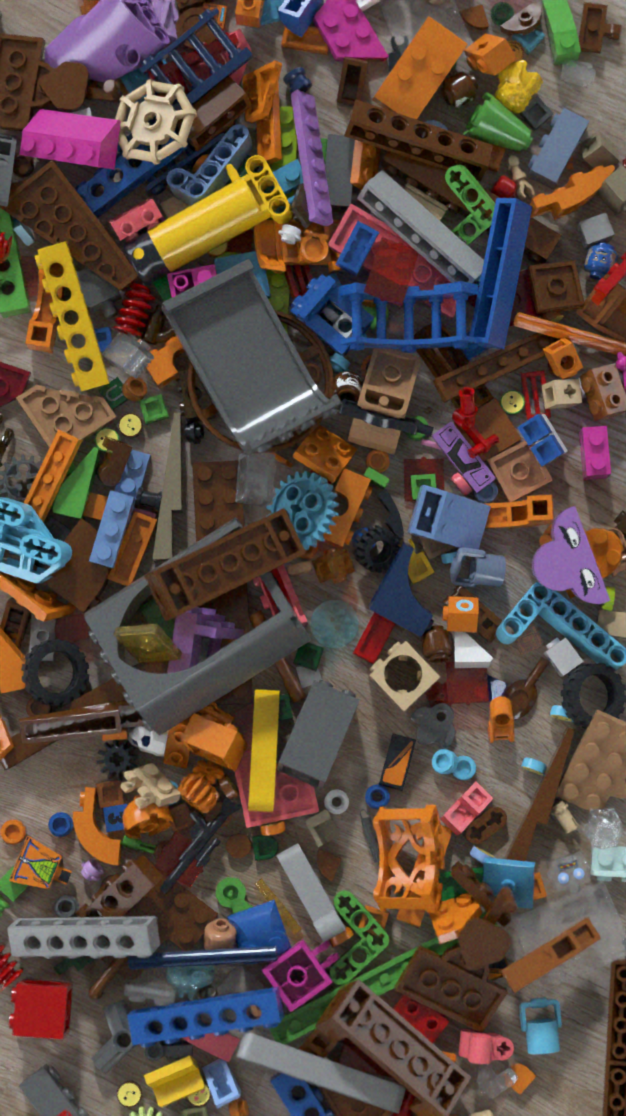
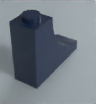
M403 542L368 606L370 610L421 637L424 632L431 629L434 623L432 619L433 614L419 603L410 589L408 566L414 548L410 544Z

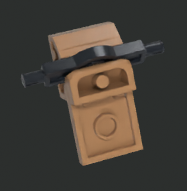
M374 348L358 403L343 399L336 409L340 410V414L353 417L348 442L395 454L401 431L414 435L421 433L432 436L434 426L419 423L420 420L405 416L422 357L394 349Z

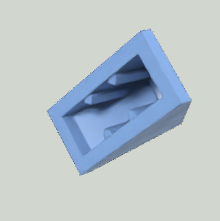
M218 1059L202 1067L217 1108L241 1096L242 1090L227 1061Z

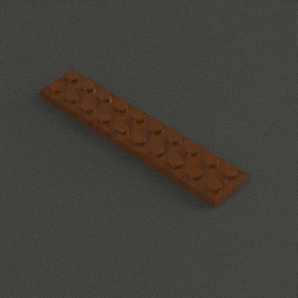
M241 460L192 463L196 542L235 517L244 528ZM247 582L199 605V608L216 609V614L225 616V622L235 623V628L244 629L243 635L250 632ZM222 638L220 650L237 639ZM252 678L214 702L218 705L253 703Z

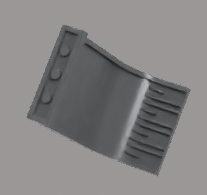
M247 259L163 302L162 310L229 432L241 449L250 455L255 451L260 454L272 447L271 443L278 439L280 442L291 438L294 435L293 431L299 428L304 431L316 424L314 420L322 416L324 419L337 413L336 409L341 402L337 394L333 395L329 400L313 381L254 275V266L250 259Z

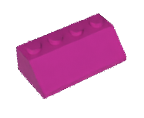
M40 109L22 132L20 155L115 170L121 121Z

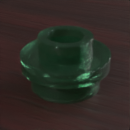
M499 2L491 9V19L496 25L501 26L514 16V9L506 2ZM504 12L506 17L500 18L498 13Z

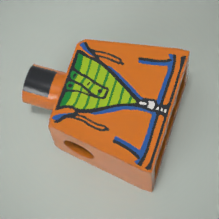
M27 836L9 881L49 889L52 880L67 885L72 871L58 866L62 858L61 855Z

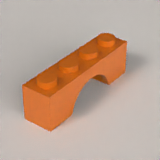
M53 263L50 271L52 275L59 277L63 275L64 268L60 263ZM40 269L38 272L39 288L33 316L29 320L25 344L29 350L53 353L59 319L58 316L53 317L49 303L53 302L51 293L45 292L42 279L46 277L44 270ZM60 287L57 292L58 297L62 300L65 287Z

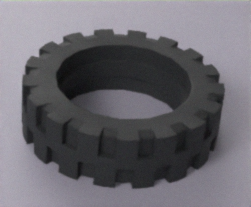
M46 640L40 642L39 645L33 646L31 648L32 651L26 654L24 658L26 661L25 664H22L21 669L24 675L22 676V682L26 684L27 687L25 689L28 693L32 694L34 700L46 705H66L71 703L72 700L78 699L80 697L79 694L84 692L87 687L85 683L89 681L90 674H87L89 664L84 659L86 658L85 654L78 650L79 647L77 645L71 644L67 640ZM52 652L64 654L70 660L73 668L72 680L69 686L59 693H51L45 690L38 677V668L41 660Z
M590 663L579 665L576 667V670H571L568 673L569 677L564 679L562 684L564 688L561 690V697H563L561 704L567 711L565 713L566 716L573 720L572 723L587 729L593 718L583 709L580 702L581 685L586 678L593 675L598 677L607 689L608 700L603 712L620 719L619 715L623 714L625 710L623 706L624 702H626L624 693L626 687L621 682L622 677L614 672V668L611 666L606 667V664Z

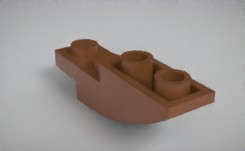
M586 917L501 970V973L513 993L602 938L589 917Z

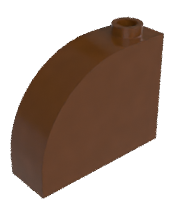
M81 518L64 540L72 549L71 559L65 564V567L51 574L50 576L53 577L44 583L85 613L101 602L99 597L108 584L111 568L89 561L98 530ZM45 565L44 569H49L51 566Z

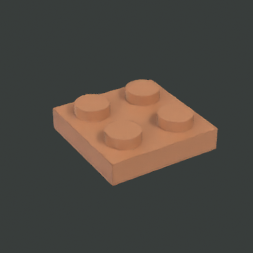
M526 441L486 461L508 502H514L553 481L546 466L541 467L530 449L534 444L528 446Z

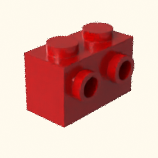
M402 995L392 1008L431 1043L436 1040L449 1023L448 1018L445 1017L446 1015L405 995Z

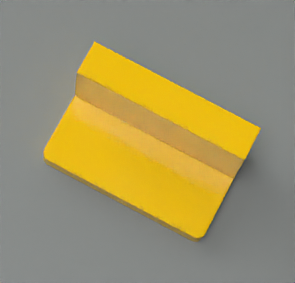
M190 1055L144 1075L147 1085L153 1088L159 1107L167 1106L205 1089L197 1060Z

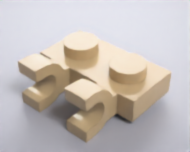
M153 763L124 772V777L128 781L121 783V788L125 793L138 788L137 792L142 797L135 799L134 803L139 809L147 807L152 803L162 807L179 801L181 793Z

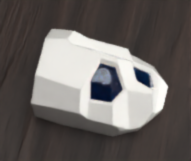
M145 726L133 727L129 732L128 740L133 746L139 748L140 751L164 757L169 730L159 736L154 730L149 732Z

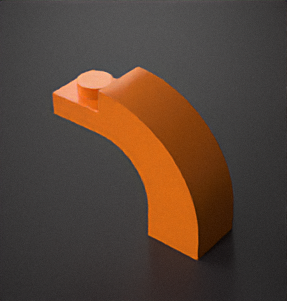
M553 495L527 496V500L516 502L486 503L491 508L485 529L526 528L554 522Z

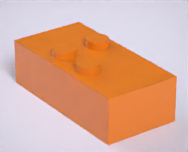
M428 16L372 101L383 109L417 120L468 43Z

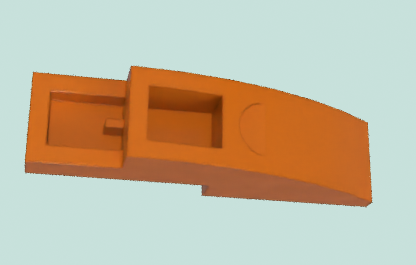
M600 165L584 174L583 172H577L569 178L570 180L565 187H560L548 195L544 193L536 195L529 204L532 206L530 218L551 212L554 220L578 210L598 193L603 181L613 173L614 165L607 167Z

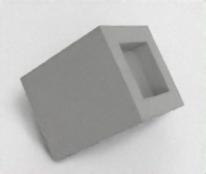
M606 213L583 220L578 223L576 228L584 250L595 246L596 243L609 242L615 235Z

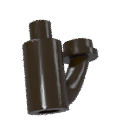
M157 304L155 311L150 312L140 338L151 345L164 343L176 335L172 327L161 333L166 317L163 316L162 305Z

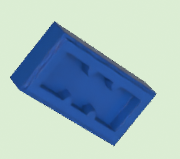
M357 221L335 265L357 276L379 232Z

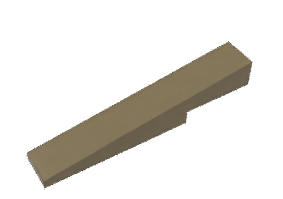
M174 413L152 558L154 562H164L174 557L173 513H183L182 417L180 413Z

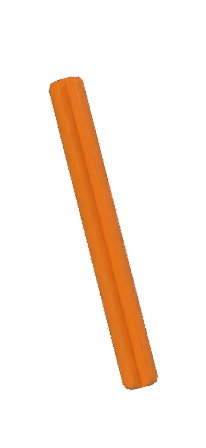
M520 312L514 318V325L519 328L558 339L564 337L572 343L617 355L618 352H621L624 356L626 355V343Z

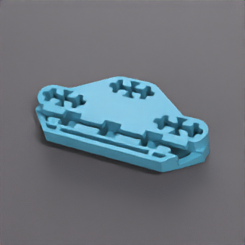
M0 497V508L8 511H18L21 514L19 516L9 512H1L0 510V572L36 584L44 583L53 577L50 576L51 574L65 567V564L71 559L72 549L70 545L64 541L54 539L32 506L13 499ZM36 546H43V548L46 549H55V551L58 552V554L54 552H49L45 549L37 550ZM5 549L9 550V553L21 556L20 560L8 557L7 561H4ZM35 559L39 560V563L51 566L49 569L37 567V571L32 570Z

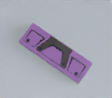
M452 421L432 435L433 440L476 494L496 479L479 456L472 459L468 455L467 450L472 447Z

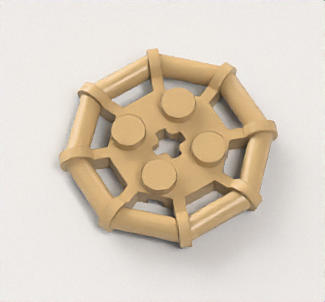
M148 79L144 85L119 99L121 102L115 120L121 121L118 143L123 151V157L128 160L133 158L153 162L154 165L160 164L162 159L188 145L187 139L193 120L197 117V111L191 106L182 85L167 84ZM161 92L167 93V95L165 97L155 96V93ZM147 94V96L144 97V100H145V101H143V102H141V103L136 102V103L134 104L135 101H137L138 99H140L141 97H143V96H145V95ZM175 99L178 100L183 110L175 111L172 106ZM130 108L131 110L126 122H124L128 109ZM154 116H156V123L150 125L148 123V120H151L154 118ZM183 119L179 134L177 135L174 133L177 122ZM127 130H130L133 136L130 142H128L124 134ZM170 137L174 140L165 147L158 150V145L166 144L169 141ZM140 144L149 145L150 152L136 148Z

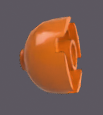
M140 794L136 795L133 798L134 800L124 809L123 827L126 836L129 838L139 839L141 838L140 834L149 832V837L170 828L171 823L169 821L173 822L168 805L158 807L155 803H152L147 807L139 809L134 802L135 799L142 797Z

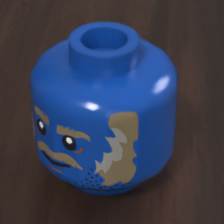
M596 243L595 246H591L588 249L584 269L590 273L592 279L600 280L617 262L618 254L614 251V247L606 243Z

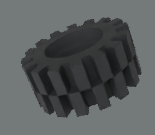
M375 525V528L368 526V531L365 529L360 531L363 534L361 537L359 535L356 536L355 539L358 540V543L353 542V547L356 549L352 550L353 555L356 556V561L370 572L376 571L381 573L382 569L387 571L389 569L388 564L391 565L392 560L397 554L396 552L400 549L398 546L400 542L393 533L383 526ZM382 541L383 548L381 552L371 557V547L376 542Z

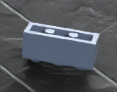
M563 108L560 115L556 113L550 124V127L553 128L549 135L545 134L539 144V147L542 148L539 155L534 154L528 164V168L531 169L529 177L554 190L583 137L589 120L566 108Z

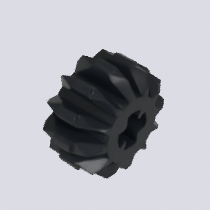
M113 740V748L108 742H105L104 746L108 751H98L99 755L105 757L104 759L97 760V764L105 763L106 766L101 768L100 772L105 773L110 770L108 779H112L115 772H117V779L119 781L123 780L122 771H130L128 767L132 769L138 767V765L131 763V760L139 759V755H130L136 747L130 746L126 750L127 740H123L120 747L119 741ZM117 752L119 756L124 757V762H120L121 766L117 767V763H112V757H116L114 754Z

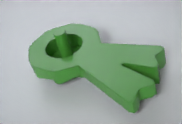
M226 877L219 882L215 894L222 906L232 908L234 914L253 907L245 900L246 887L239 878Z

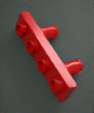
M226 32L225 34L237 47L239 44V40L236 36V33L229 35V33ZM217 38L211 44L203 42V45L218 64L221 63L224 66L228 62L225 55L226 49ZM196 50L185 54V52L180 53L190 67L204 62ZM162 61L158 64L172 84L182 85L184 93L187 95L189 93L188 87L181 74V70L174 61L166 64ZM148 71V78L158 82L151 71Z

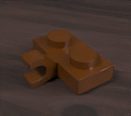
M584 2L579 32L581 52L600 54L603 36L612 40H619L622 25L605 23L608 5Z

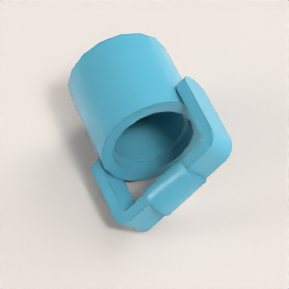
M541 997L532 998L529 1002H522L519 1005L520 1025L522 1032H526L528 1053L548 1054L560 1051L558 1028L562 1027L559 1001ZM554 1005L555 1019L544 1018L526 1021L525 1008L531 1007L535 1009Z

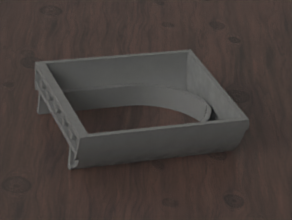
M235 517L152 571L243 528L242 524ZM270 571L260 575L281 612L206 660L179 672L167 674L148 673L126 664L125 639L128 627L137 609L152 594L144 576L85 612L84 618L91 628L88 632L91 639L102 648L103 651L100 654L103 660L114 669L111 673L118 685L122 684L126 690L123 693L126 701L130 706L134 705L143 717L142 721L149 732L154 730L159 736L192 716L193 713H197L312 640Z

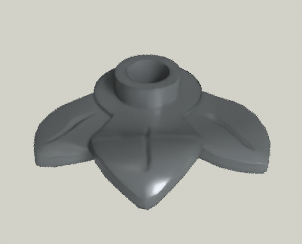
M437 703L433 707L421 706L410 717L413 722L419 724L416 735L420 745H427L438 740L444 748H447L453 742L456 733L455 727L452 724L454 711L448 704ZM439 712H444L446 714V718L439 719L437 717V714Z

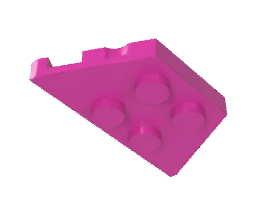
M326 0L314 16L313 22L335 61H344L345 56L364 61L366 59H379L380 62L387 61L388 54L356 0Z

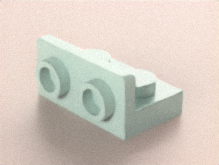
M592 844L590 874L597 876L599 881H612V877H622L621 882H626V846Z

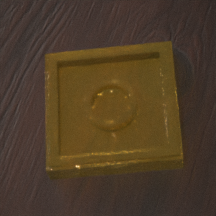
M157 624L115 628L113 634L115 638L139 663L180 660L181 650Z

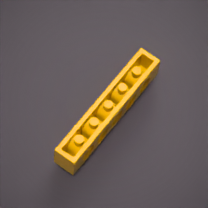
M67 241L38 249V255H35L38 269L44 270L46 278L42 279L45 292L51 293L53 302L49 304L53 317L58 316L60 326H57L60 340H65L68 349H65L64 353L68 364L72 363L75 372L71 373L75 387L80 386L82 392L109 384L108 373ZM53 263H60L63 266L64 273L62 276L56 277L52 275L50 267ZM60 287L69 288L71 291L70 299H60L57 294ZM73 310L78 314L79 319L76 323L71 324L66 321L65 313L67 311ZM75 334L83 335L86 339L85 345L82 347L75 346L72 342V337ZM84 357L90 358L93 362V367L89 370L82 369L79 365L80 359Z

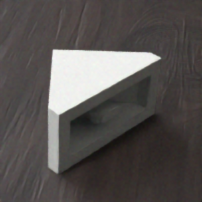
M454 631V668H490L493 665V657L466 632Z

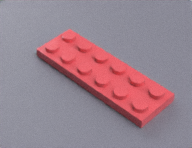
M353 204L349 205L328 243L329 249L341 254L357 221H360L379 232L362 268L396 288L398 286H419L420 290H434V285L452 283L388 225ZM454 298L444 299V303H441V314L452 319L456 313V301ZM429 300L420 301L426 304L427 306L431 307Z

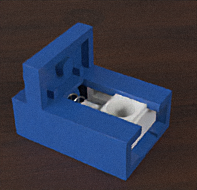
M321 274L319 278L314 277L306 287L308 291L303 297L299 295L292 302L291 314L309 327L318 338L336 353L345 357L350 351V346L340 345V340L351 338L352 329L344 333L339 330V325L342 322L352 324V302L349 301L348 297L339 296V288L333 278L329 275L325 277ZM328 305H333L342 315H338V312H335L334 309L327 308L329 307ZM362 308L363 335L374 323V317ZM323 311L324 317H327L333 323V326L320 317Z

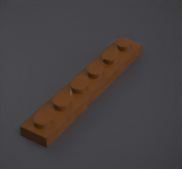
M535 333L506 346L505 349L497 350L436 378L433 383L441 399L446 403L459 397V390H462V388L470 387L476 389L546 357L543 349L560 339Z

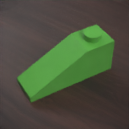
M541 0L554 66L577 62L581 49L568 1Z
M94 447L61 485L51 506L55 515L78 521L81 518L85 519L83 514L89 494L92 491L96 469L101 456L99 448Z

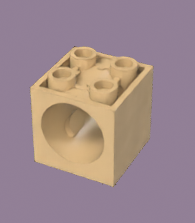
M398 641L387 651L389 657L384 662L379 659L369 668L371 672L369 678L403 713L440 676L407 641L402 645ZM398 658V661H407L409 659L415 663L419 670L417 671V681L419 683L415 690L407 693V690H397L395 692L387 685L385 680L388 679V670H385V667L391 660Z

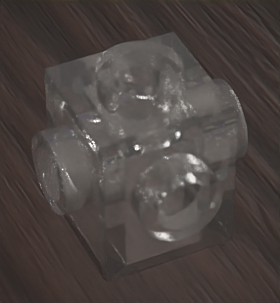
M590 809L589 822L585 824L586 838H589L594 848L607 849L609 847H618L619 837H622L623 828L615 809Z

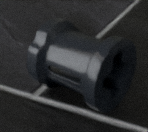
M139 487L135 508L153 509L155 513H159L162 492L154 493Z

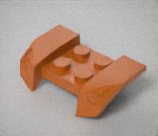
M292 217L285 224L299 228L302 231L300 237H304L303 232L305 229L329 235V239L326 241L328 244L341 220H333V223L327 227L312 222L307 228H304L300 221L296 222ZM265 220L254 226L255 250L260 268L272 270L277 274H283L286 271L285 265H328L329 274L342 270L335 265L340 254L329 248L327 256L321 262L313 264L298 263V242H295L294 245L285 243L281 240L282 236L278 233L279 230H282L284 224H279L274 220Z

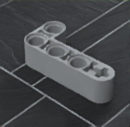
M299 843L277 854L278 860L309 913L323 942L345 931V925Z

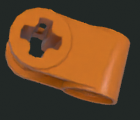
M496 697L489 705V743H493L494 740L514 742V717L511 701L506 697Z

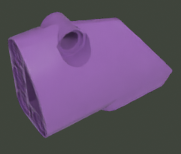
M100 0L86 15L74 19L45 48V63H48L53 68L58 67L63 62L81 63L88 69L89 79L105 83L109 79L115 81L138 68H142L143 65L141 63L152 54L155 57L169 44L170 38L148 0Z

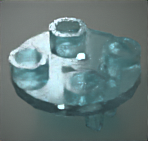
M329 600L320 604L313 612L310 623L315 639L327 648H340L349 644L355 638L359 626L355 610L351 605L341 600ZM333 617L335 619L334 622H331L330 618ZM335 626H338L339 630L336 631L334 629Z
M213 965L167 967L165 978L168 983L177 987L180 998H183L185 992H187L188 998L193 999L195 989L203 988L214 980L215 969Z

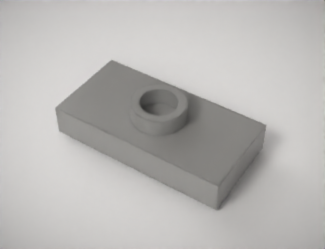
M33 613L31 614L29 653L32 651L31 648L33 646L39 645L42 641L56 640L57 618L43 622L35 618ZM55 652L47 654L41 661L54 662Z

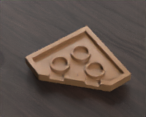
M35 385L16 397L17 402L49 448L58 429L83 442L100 429L117 420L116 415L103 397L80 395L77 392L61 389L60 391L39 385Z

